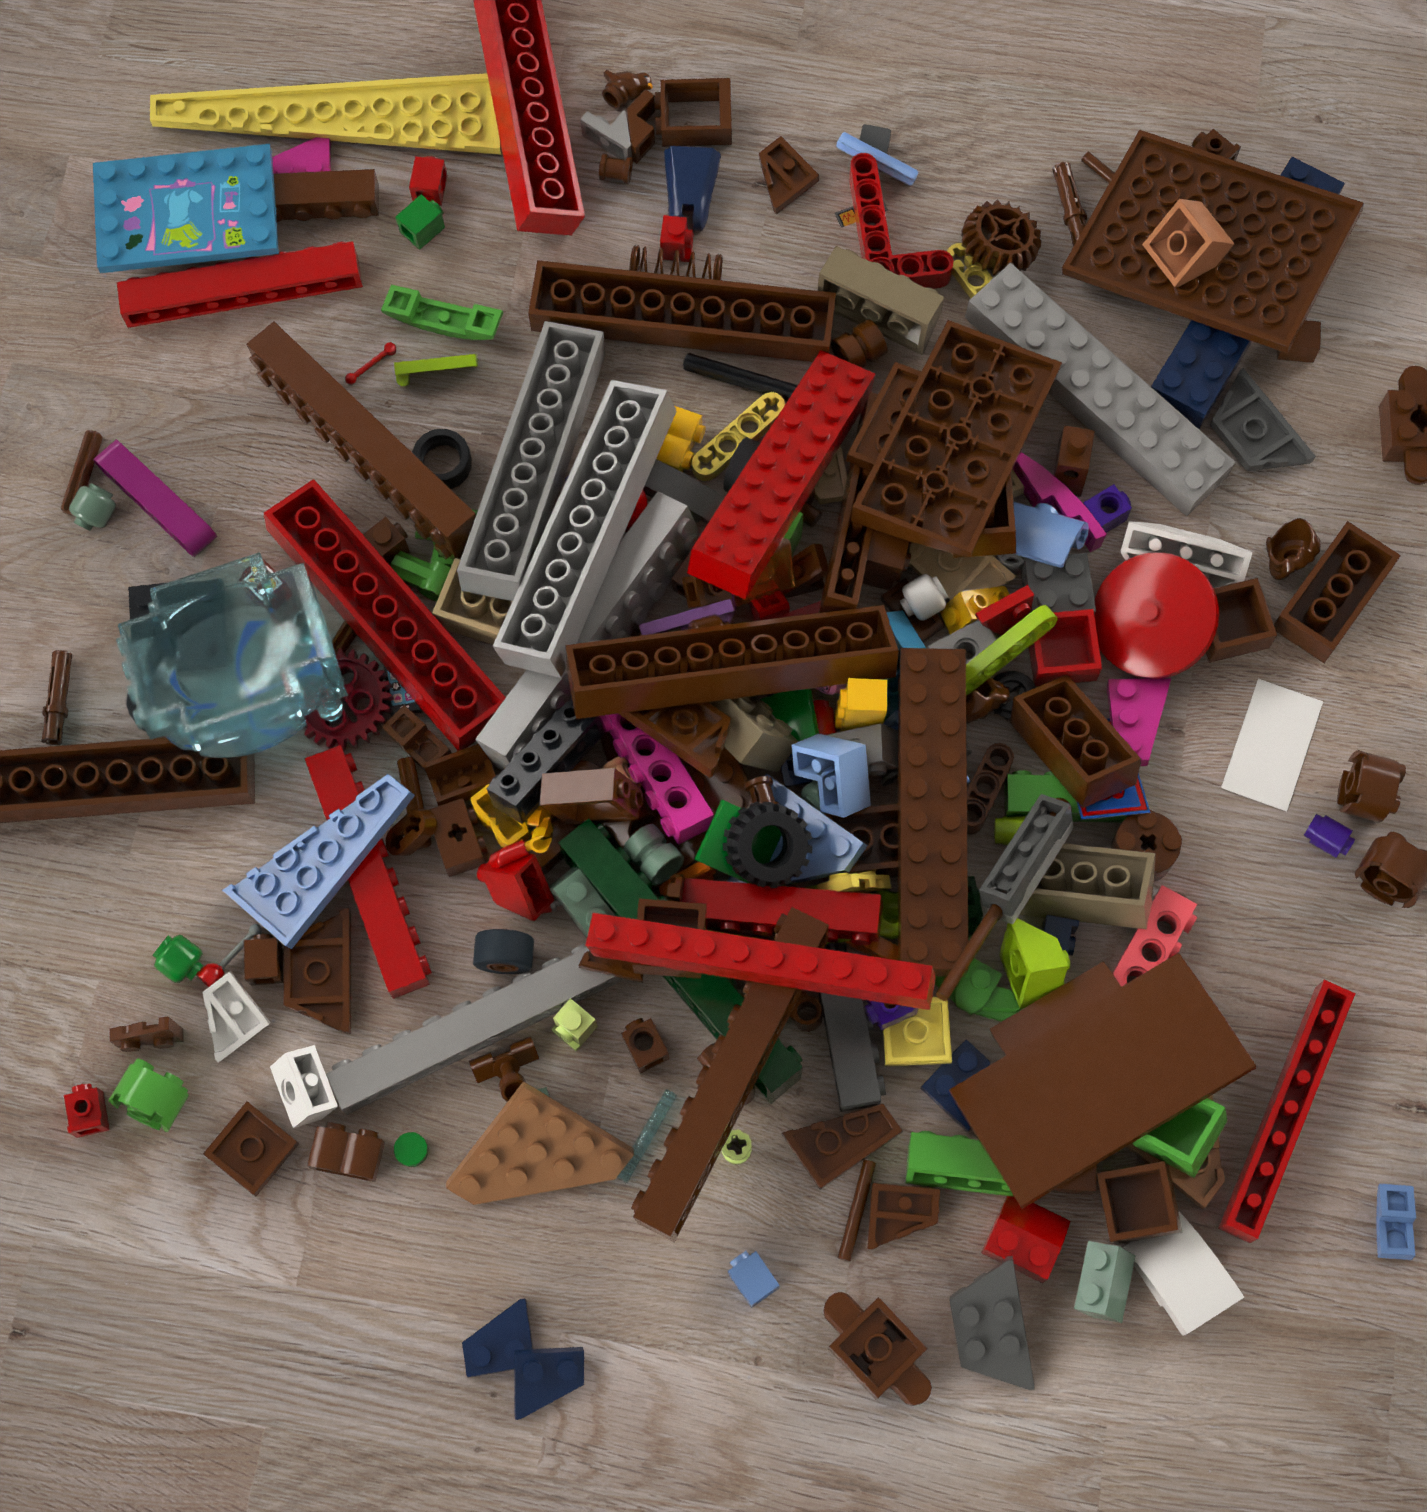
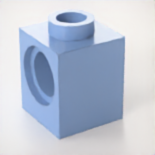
M745 1251L730 1262L733 1268L728 1270V1274L751 1308L779 1289L780 1285L756 1251L751 1255Z

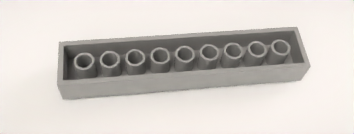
M1009 263L969 300L965 318L980 332L1062 362V366L1049 394L1088 429L1095 431L1094 434L1185 516H1188L1228 477L1236 463L1231 457L1012 263Z
M548 321L544 322L457 569L461 591L513 601L555 507L606 355L604 333L602 331Z
M616 380L610 381L493 644V648L505 665L562 678L567 666L565 645L576 644L677 412L667 390Z
M659 491L655 494L621 540L576 644L630 637L632 632L640 624H643L648 611L656 601L662 598L671 578L700 537V532L687 505ZM567 666L562 678L526 670L475 740L495 767L503 771L511 762L513 756L531 741L534 733L541 730L552 718L554 712L562 707L569 698L572 699Z

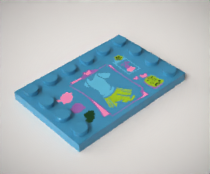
M270 144L93 163L97 268L100 273L279 254L273 159Z

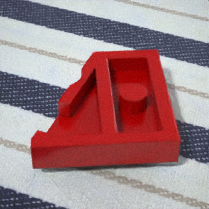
M1026 585L975 613V616L983 626L1002 636L1030 613L1034 593Z

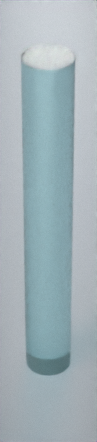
M667 1089L664 1091L632 1147L634 1148V1156L617 1176L621 1181L628 1183L677 1097L675 1093Z

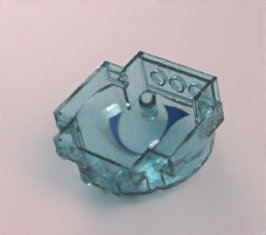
M260 552L150 588L152 602L148 603L150 614L118 624L121 637L116 638V642L122 657H126V661L122 662V668L127 680H131L132 685L127 686V690L133 705H137V709L133 711V716L139 729L144 728L151 740L165 736L179 748L194 750L195 752L199 751L201 756L214 758L240 757L264 751L292 737L307 725L306 716L316 709L319 716L327 721L337 720L343 712V704L340 698L348 696L319 599L304 563L269 574Z

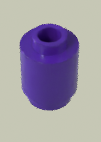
M1316 814L1304 834L1305 837L1310 839L1309 843L1335 858L1338 857L1339 853L1346 856L1356 840L1350 836L1353 830L1327 815L1322 817Z

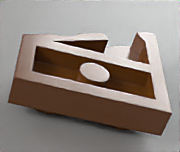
M872 1182L867 1249H875L878 1246L903 1238L918 1230L938 1224L940 1189Z

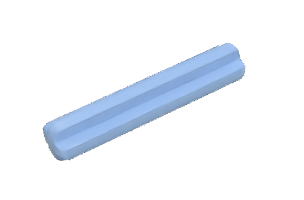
M843 132L837 141L836 147L853 157L859 153L872 155L876 159L878 170L908 186H911L917 178L918 171L846 132Z

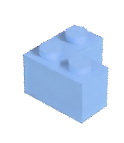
M816 734L792 744L794 775L818 781L820 812L845 818L871 806L866 744L823 734Z

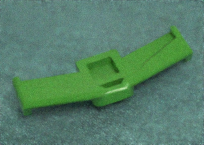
M975 958L968 967L965 977L961 978L949 997L956 1007L970 1015L976 1014L1001 1022L1022 1010L1019 1008L1013 990L997 986L1003 974ZM936 976L935 985L939 988L946 977Z

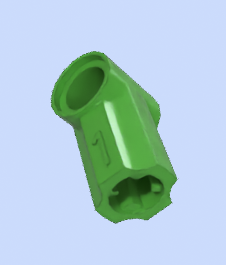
M402 551L395 555L391 563L393 570L406 584L417 588L422 595L437 602L450 567L437 561H432L430 564Z

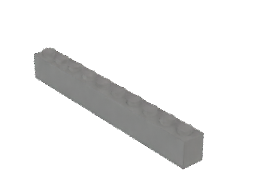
M585 943L574 948L571 951L572 955L562 960L557 957L545 962L542 965L543 969L533 974L525 972L512 979V984L502 989L500 986H496L485 991L482 994L483 998L473 1003L465 1001L456 1005L452 1009L453 1013L442 1018L440 1015H436L422 1023L423 1027L413 1032L405 1030L396 1034L392 1038L393 1042L382 1047L380 1044L365 1049L362 1052L363 1056L356 1060L345 1059L332 1066L333 1071L327 1073L326 1076L341 1110L348 1115L558 1013L570 998L578 1003L625 979L579 968L578 965L584 953L589 951Z

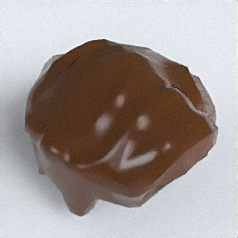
M1297 518L1286 522L1272 538L1268 537L1266 540L1269 570L1271 576L1276 580H1284L1290 574L1303 569L1307 564L1312 563L1315 560V556L1320 552L1321 540L1312 528V525L1305 519Z
M988 678L977 689L966 695V724L978 719H984L994 709H998L1009 698L1008 689L1001 682Z

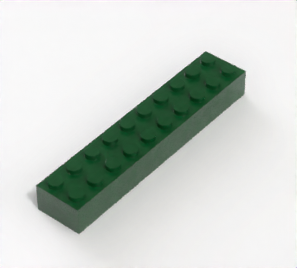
M588 818L559 841L558 844L566 864L570 868L575 867L582 871L613 914L618 917L637 919L639 898L667 901L662 895L659 898L654 895L651 889L653 885L642 871L636 874L630 865L632 860L621 847L618 849L613 847L610 842L611 836L603 825L598 823L595 826ZM702 974L701 979L662 976L716 1040L720 1034L726 1036L730 1024L727 1020L735 1004L741 1006L744 1001V997L736 989L738 984L735 979ZM779 1038L755 1083V1086L770 1104L801 1079L803 1068L801 1065L803 1059L791 1045L786 1048Z

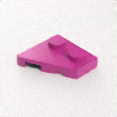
M315 137L272 157L273 174L331 171L330 138Z

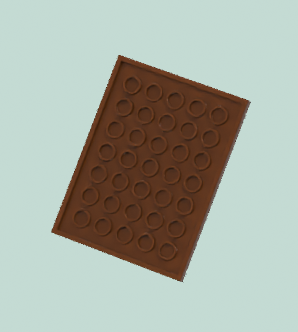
M1139 130L1063 264L1062 275L1288 354L1360 217L1364 203ZM1179 199L1199 201L1204 204L1234 242V246L1216 267L1180 287H1174L1142 244Z

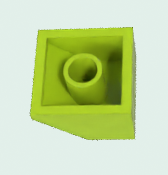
M1018 918L1013 925L1007 923L999 956L1019 1008L1023 1009L1064 985L1066 972L1070 969V959L1067 951L1062 950L1058 938Z

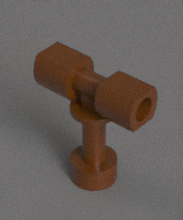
M531 1036L509 1044L511 1050L493 1057L491 1052L469 1060L477 1084L497 1076L501 1079L499 1089L502 1098L508 1102L522 1082H526L524 1077L518 1073L520 1067L539 1059Z

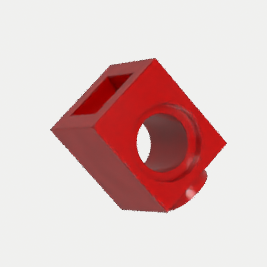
M415 156L409 184L412 201L422 194L428 201L434 200L439 206H442L448 177L443 159H438L434 156Z

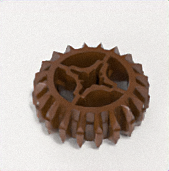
M998 199L993 204L986 201L982 207L977 205L972 213L967 216L961 230V237H963L961 246L966 248L965 256L973 257L972 265L981 264L982 271L990 269L993 276L1001 272L1009 263H1012L1019 271H1026L1038 256L1042 242L1040 239L1041 230L1037 229V221L1029 220L1030 212L1022 213L1020 206L1013 208L1009 201L1002 205Z

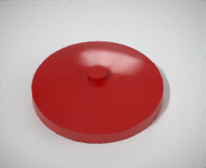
M1146 553L1126 560L1105 578L1094 599L1096 608L1094 617L1101 652L1117 668L1139 678L1163 679L1186 671L1204 656L1217 632L1219 605L1212 584L1195 565L1173 554Z

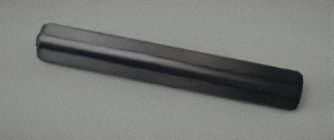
M687 353L683 362V369L762 394L774 392L781 395L786 401H788L798 386L692 353Z

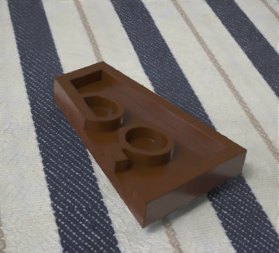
M879 1104L824 1122L820 1121L810 1126L782 1132V1136L821 1190L900 1135L903 1130L885 1105Z

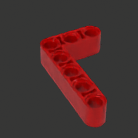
M868 153L855 155L851 160L849 183L861 257L870 262H877L884 266L885 269L897 275H905L912 282L925 288L938 289L948 285L951 280L954 263L953 257L949 252L945 250H932L892 255L876 159ZM859 171H866L868 173H859ZM867 196L871 197L872 199H864L862 197ZM874 222L876 225H868L866 223ZM872 248H878V249H880L881 251L876 252V251H872V250H870V249H872ZM936 267H941V268H943L944 270H943V271H937V270H935L934 268H936ZM905 271H913L915 274H906Z

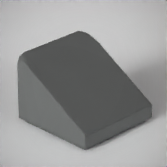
M863 124L860 140L887 154L891 130Z

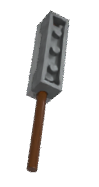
M1040 794L982 884L979 892L983 914L986 915L936 992V996L940 1000L947 1001L996 922L1002 920L1012 925L1014 924L1072 832V807L1066 799L1052 798Z

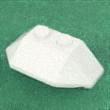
M1132 521L1128 522L1120 551L1125 560L1155 552L1179 556L1201 570L1213 588L1244 581L1252 557V552L1221 539L1162 524Z

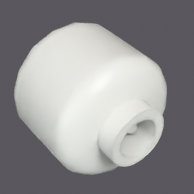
M923 574L903 586L902 592L905 598L900 600V603L909 617L915 614L919 620L924 621L944 610L946 607L945 599L949 597L937 576L932 578L928 574Z

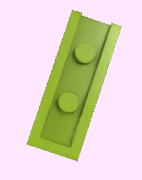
M477 354L394 362L396 381L400 386L409 385L410 374L478 366Z

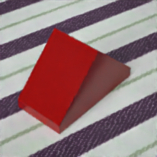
M772 580L754 586L746 598L755 621L772 619L790 612L789 602Z

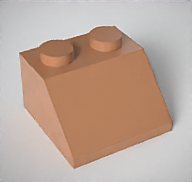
M1179 199L1142 245L1173 286L1180 287L1216 267L1234 246V242L1202 202Z

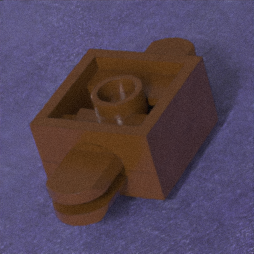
M1410 366L1403 371L1398 380L1399 390H1388L1379 405L1382 461L1404 462L1406 480L1415 485H1422L1427 483V370L1420 366Z
M838 1292L831 1295L824 1305V1317L837 1330L840 1336L828 1347V1350L875 1400L890 1387L907 1405L916 1406L925 1402L931 1394V1382L914 1362L928 1348L879 1297L864 1311L847 1293Z

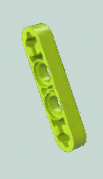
M1042 605L1033 610L966 664V695L977 689L988 678L992 677L1054 627L1058 619L1047 605Z

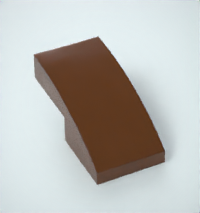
M405 705L382 726V729L410 757H413L414 761L424 771L425 763L452 753L441 740L428 730L426 724Z

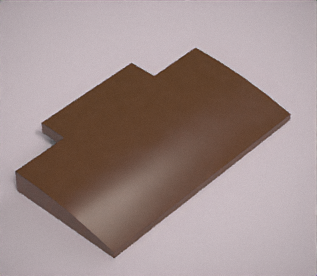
M947 320L922 371L898 362L894 363L847 454V462L870 470L852 507L851 521L910 542L971 557L1059 373L1062 362Z
M1177 953L1122 987L1103 961L993 1026L989 1030L1005 1056L949 1089V1092L1018 1204L1023 1209L1255 1070L1256 1064L1182 956Z

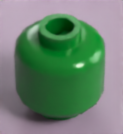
M168 935L152 955L156 958L154 962L155 969L174 983H180L185 978L192 981L197 972L203 967L199 962L202 957V950L183 935H176L173 938Z

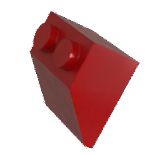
M1006 1196L981 1253L1000 1263L1006 1257L1013 1256L1016 1271L1043 1284L1050 1276L1062 1249L1071 1221L1035 1203H1031L1022 1209L1015 1197Z

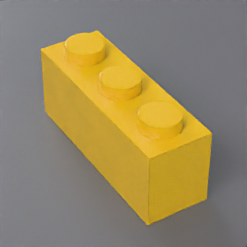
M848 678L846 689H840L839 700H837V710H835L834 714L836 729H840V732L880 723L883 724L887 713V680Z

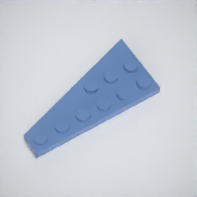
M387 774L358 794L353 803L343 810L337 809L329 815L330 819L318 827L313 826L274 853L273 859L259 869L257 867L246 873L247 877L236 885L230 884L222 891L286 947L292 949L415 795Z

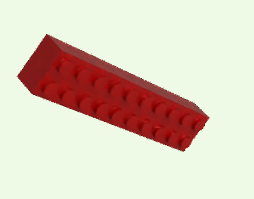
M473 0L517 231L572 236L585 218L542 0Z
M820 350L692 547L687 574L738 597L747 598L860 415L872 390L876 373Z
M313 479L265 511L266 529L456 750L465 749L474 743L479 733L506 697L321 486Z

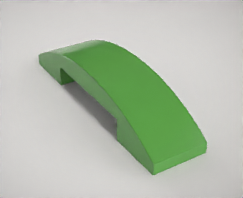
M392 284L381 309L382 313L416 328L440 335L469 340L494 339L503 315L502 310L474 304L471 309L421 297L418 290Z

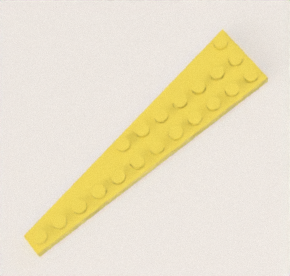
M487 73L150 95V121L153 127L301 139L319 137L330 138V141L501 155V143Z

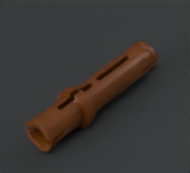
M1061 162L1056 164L1055 168H1052V172L1064 209V224L1069 228L1074 247L1086 225L1087 213L1086 210L1082 209L1071 164L1069 162Z
M64 650L52 652L46 706L42 710L44 728L41 742L48 745L62 744L63 725L68 717L69 710L66 708L73 654Z

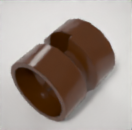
M870 319L853 327L851 335L845 332L831 341V347L836 357L862 368L866 366V360L873 362L888 352L883 334Z

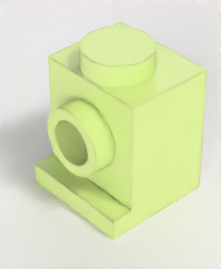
M570 998L553 1017L555 1026L551 1030L577 1051L598 1026L596 1019Z

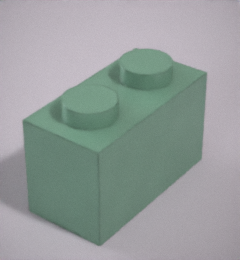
M571 868L549 885L552 894L586 938L593 913L615 916L579 868Z
M1088 1241L1074 1309L1093 1318L1122 1323L1136 1255L1120 1246Z

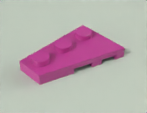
M1171 678L1108 679L1107 695L1110 723L1141 758L1140 766H1148Z

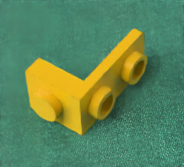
M1005 586L959 592L946 603L945 609L940 611L949 634L977 621L975 613L1008 596L1007 588Z

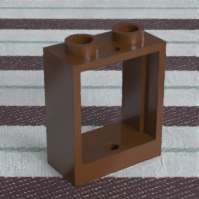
M730 78L660 80L661 92H655V109L661 110V117H655L656 135H662V147L732 145ZM719 101L720 125L669 126V102Z
M616 768L542 774L540 806L566 824H580L588 818L593 823L639 819V808L643 805L641 788Z

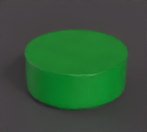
M404 1133L394 1144V1155L404 1166H419L428 1156V1144L418 1133Z

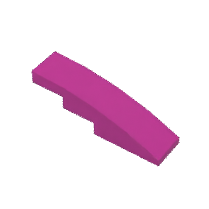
M1020 452L1013 470L1023 484L1024 495L1032 507L1039 503H1046L1055 508L1059 515L1087 522L1089 530L1084 544L1089 552L1100 548L1107 533L1088 508L1066 485L1042 465Z

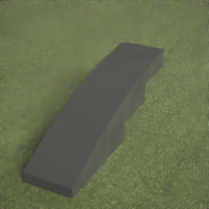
M657 459L643 488L645 494L651 498L659 491L687 505L694 521L697 523L703 521L708 524L725 498L715 490Z

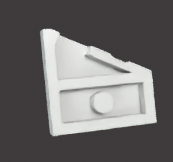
M231 971L203 991L205 1008L209 1018V1030L212 1034L215 1050L214 1056L218 1063L271 1023Z

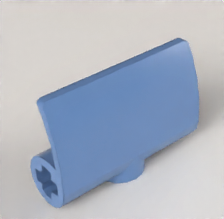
M1013 501L1016 529L1015 555L1063 568L1071 548L1079 550L1083 547L1089 530L1087 522L1059 515L1055 508L1046 503H1039L1035 507Z

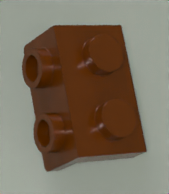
M479 744L424 764L438 806L461 798L464 801L471 800L472 796L490 784L491 780L496 776L490 759Z

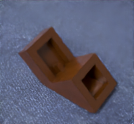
M646 89L627 108L633 161L636 164L655 145L654 127L646 122L656 112L655 95Z

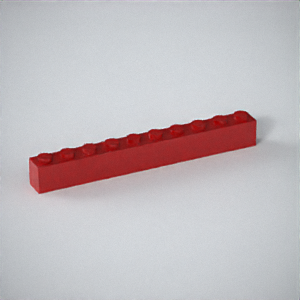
M599 913L592 914L585 945L596 957L930 1010L936 979L933 966Z

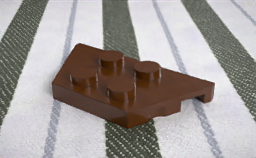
M703 702L618 713L707 777L711 778L714 775L731 727V718L710 703Z
M349 908L340 910L338 915L323 923L320 921L310 926L292 949L284 945L283 1005L288 1009L345 1034H351V910Z

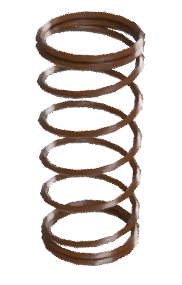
M634 245L631 252L629 270L641 271L644 262V271L647 272V247L644 246L640 262V246ZM662 248L659 249L654 273H657L660 263V273L664 274ZM678 249L675 251L670 275H673L676 264L677 276H680ZM694 251L691 252L686 273L687 277H689L691 265L693 277H696ZM708 253L702 278H705L708 266L709 279H712L711 254ZM717 254L715 257L714 280H721L722 254Z

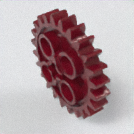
M339 648L337 656L333 657L327 650L325 652L326 660H324L325 677L317 674L307 675L298 679L301 682V686L291 687L298 694V697L290 699V703L299 707L293 710L291 714L295 718H301L296 723L298 724L297 727L299 729L307 728L304 735L308 739L315 736L314 742L318 746L322 745L326 740V747L328 749L333 748L336 742L338 746H342L344 751L346 750L347 742H350L357 749L358 739L362 738L365 742L370 743L368 733L380 734L376 725L387 722L382 716L383 713H392L393 710L385 704V702L394 700L392 694L385 692L392 688V684L389 681H383L387 674L384 670L377 671L380 666L377 661L374 660L368 664L369 657L367 654L363 653L358 659L357 652L351 649L346 657L344 651ZM354 673V678L350 683L341 684V678L344 674ZM328 677H332L336 687L344 695L346 703L357 718L356 722L353 723L347 711L339 703V698L327 682ZM318 690H327V695L323 700L314 701V696ZM361 699H370V704L366 709L357 710V703ZM335 715H343V720L339 726L330 727L331 718Z

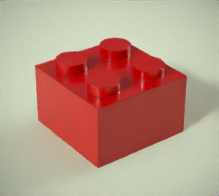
M1094 610L1053 612L1058 619L1054 627L1029 646L1035 686H1041L1064 675H1068L1074 683L1097 681L1102 670Z

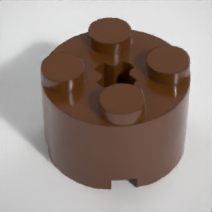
M1356 750L1348 760L1353 763L1351 770H1344L1340 779L1337 804L1343 805V807L1339 811L1371 821L1382 822L1389 813L1395 814L1400 806L1401 797L1397 795L1399 784L1405 777L1406 766L1400 764L1397 760Z
M1150 810L1151 813L1130 815L1121 823L1111 842V849L1155 853L1154 881H1158L1169 872L1176 862L1181 850L1182 837L1173 822L1160 813ZM1146 844V845H1148L1150 848H1148V849H1146V850L1144 851V850L1141 848V845Z
M1389 832L1387 836L1378 837L1372 842L1355 871V877L1357 879L1360 876L1363 881L1360 886L1376 900L1390 906L1396 901L1404 903L1402 908H1410L1415 905L1427 884V851L1418 849L1408 843L1403 835L1397 832Z

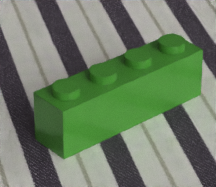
M1026 770L1014 771L1012 774H1007L1004 783L1005 816H1027L1040 794L1052 798L1066 799L1072 807V822L1122 823L1130 816L1081 820L1076 800L1051 771L1044 773V775H1032L1030 771Z
M930 1131L911 1132L905 1184L1014 1197L979 1140L970 1139L964 1135L950 1137L936 1135Z

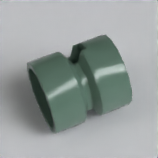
M648 824L640 828L628 839L623 850L630 857L632 863L636 866H641L640 871L646 875L652 885L657 886L666 882L672 874H675L684 862V856L673 844L666 843L665 835L656 825Z

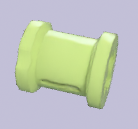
M741 1130L731 1131L722 1148V1154L729 1163L742 1164L750 1157L752 1145L749 1135ZM733 1140H738L739 1144L746 1145L742 1147V1153L736 1155L734 1150H728V1148L732 1147Z

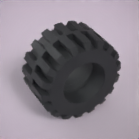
M755 802L750 804L749 808H741L738 811L740 815L737 818L732 816L729 821L732 824L730 829H725L723 836L727 837V843H723V850L728 854L725 857L727 863L732 865V870L743 879L760 887L778 888V884L787 885L791 883V877L798 878L802 874L799 870L802 865L808 866L810 860L805 858L807 853H812L813 846L808 845V840L812 839L811 832L805 829L807 824L804 819L799 818L795 811L772 802H763L762 804ZM773 825L782 834V850L773 861L762 864L757 862L752 854V841L760 829Z

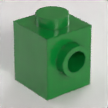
M422 194L395 216L399 232L419 250L445 228L442 208L434 200L428 201Z

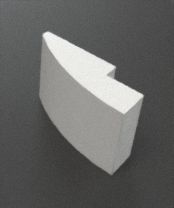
M1179 1211L1183 1233L1133 1241L1122 1248L1136 1255L1134 1262L1136 1270L1160 1307L1163 1306L1181 1335L1184 1336L1237 1303L1244 1296L1209 1246Z

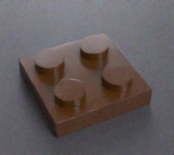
M246 1101L203 1154L256 1197L300 1143Z

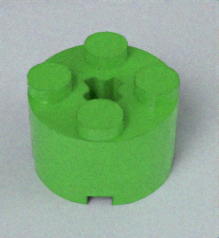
M137 1058L134 1064L128 1066L109 1098V1102L117 1109L121 1104L126 1106L128 1111L126 1115L156 1130H160L162 1126L165 1132H169L189 1097L188 1090L182 1086L184 1081L168 1072L162 1076L153 1071L154 1066Z

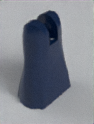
M670 146L664 151L668 216L684 217L683 211H694L692 215L693 231H703L706 226L721 160L720 152L714 148Z

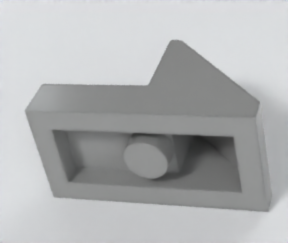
M625 110L622 111L612 125L603 117L594 116L588 111L580 119L582 136L619 159L626 160L627 157H632Z

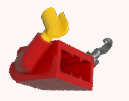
M537 827L529 841L525 842L522 839L491 854L489 861L481 864L477 870V879L486 883L490 895L497 905L531 921H535L541 914L555 912L557 907L561 906L550 891L536 855L530 853V850L537 853H544L548 850L552 838L541 840L547 830L545 827Z

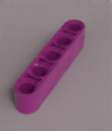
M117 439L93 459L98 468L192 557H196L217 537L216 533L201 517Z

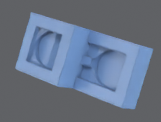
M1378 1185L1376 1210L1378 1258L1413 1260L1416 1256L1413 1222L1416 1219L1413 1186Z

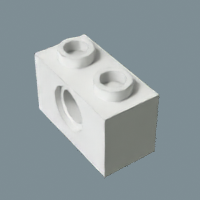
M315 1045L287 1052L270 1066L293 1128L322 1120L338 1107Z

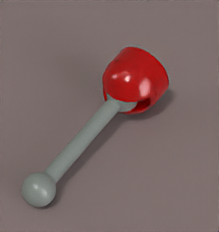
M258 924L251 925L249 933L220 964H207L197 972L196 976L208 987L225 975L224 968L244 948V940H251L255 935L261 934V926Z

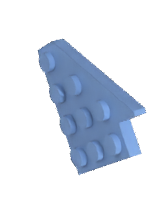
M771 777L773 780L771 788L775 801L795 811L799 818L804 819L807 824L805 829L811 832L812 839L808 840V845L813 846L812 853H807L805 858L810 860L808 866L802 865L799 869L802 874L798 878L791 877V883L787 885L829 877V875L837 873H849L868 845ZM782 835L770 859V862L773 861L782 850ZM732 876L727 880V882L745 883Z

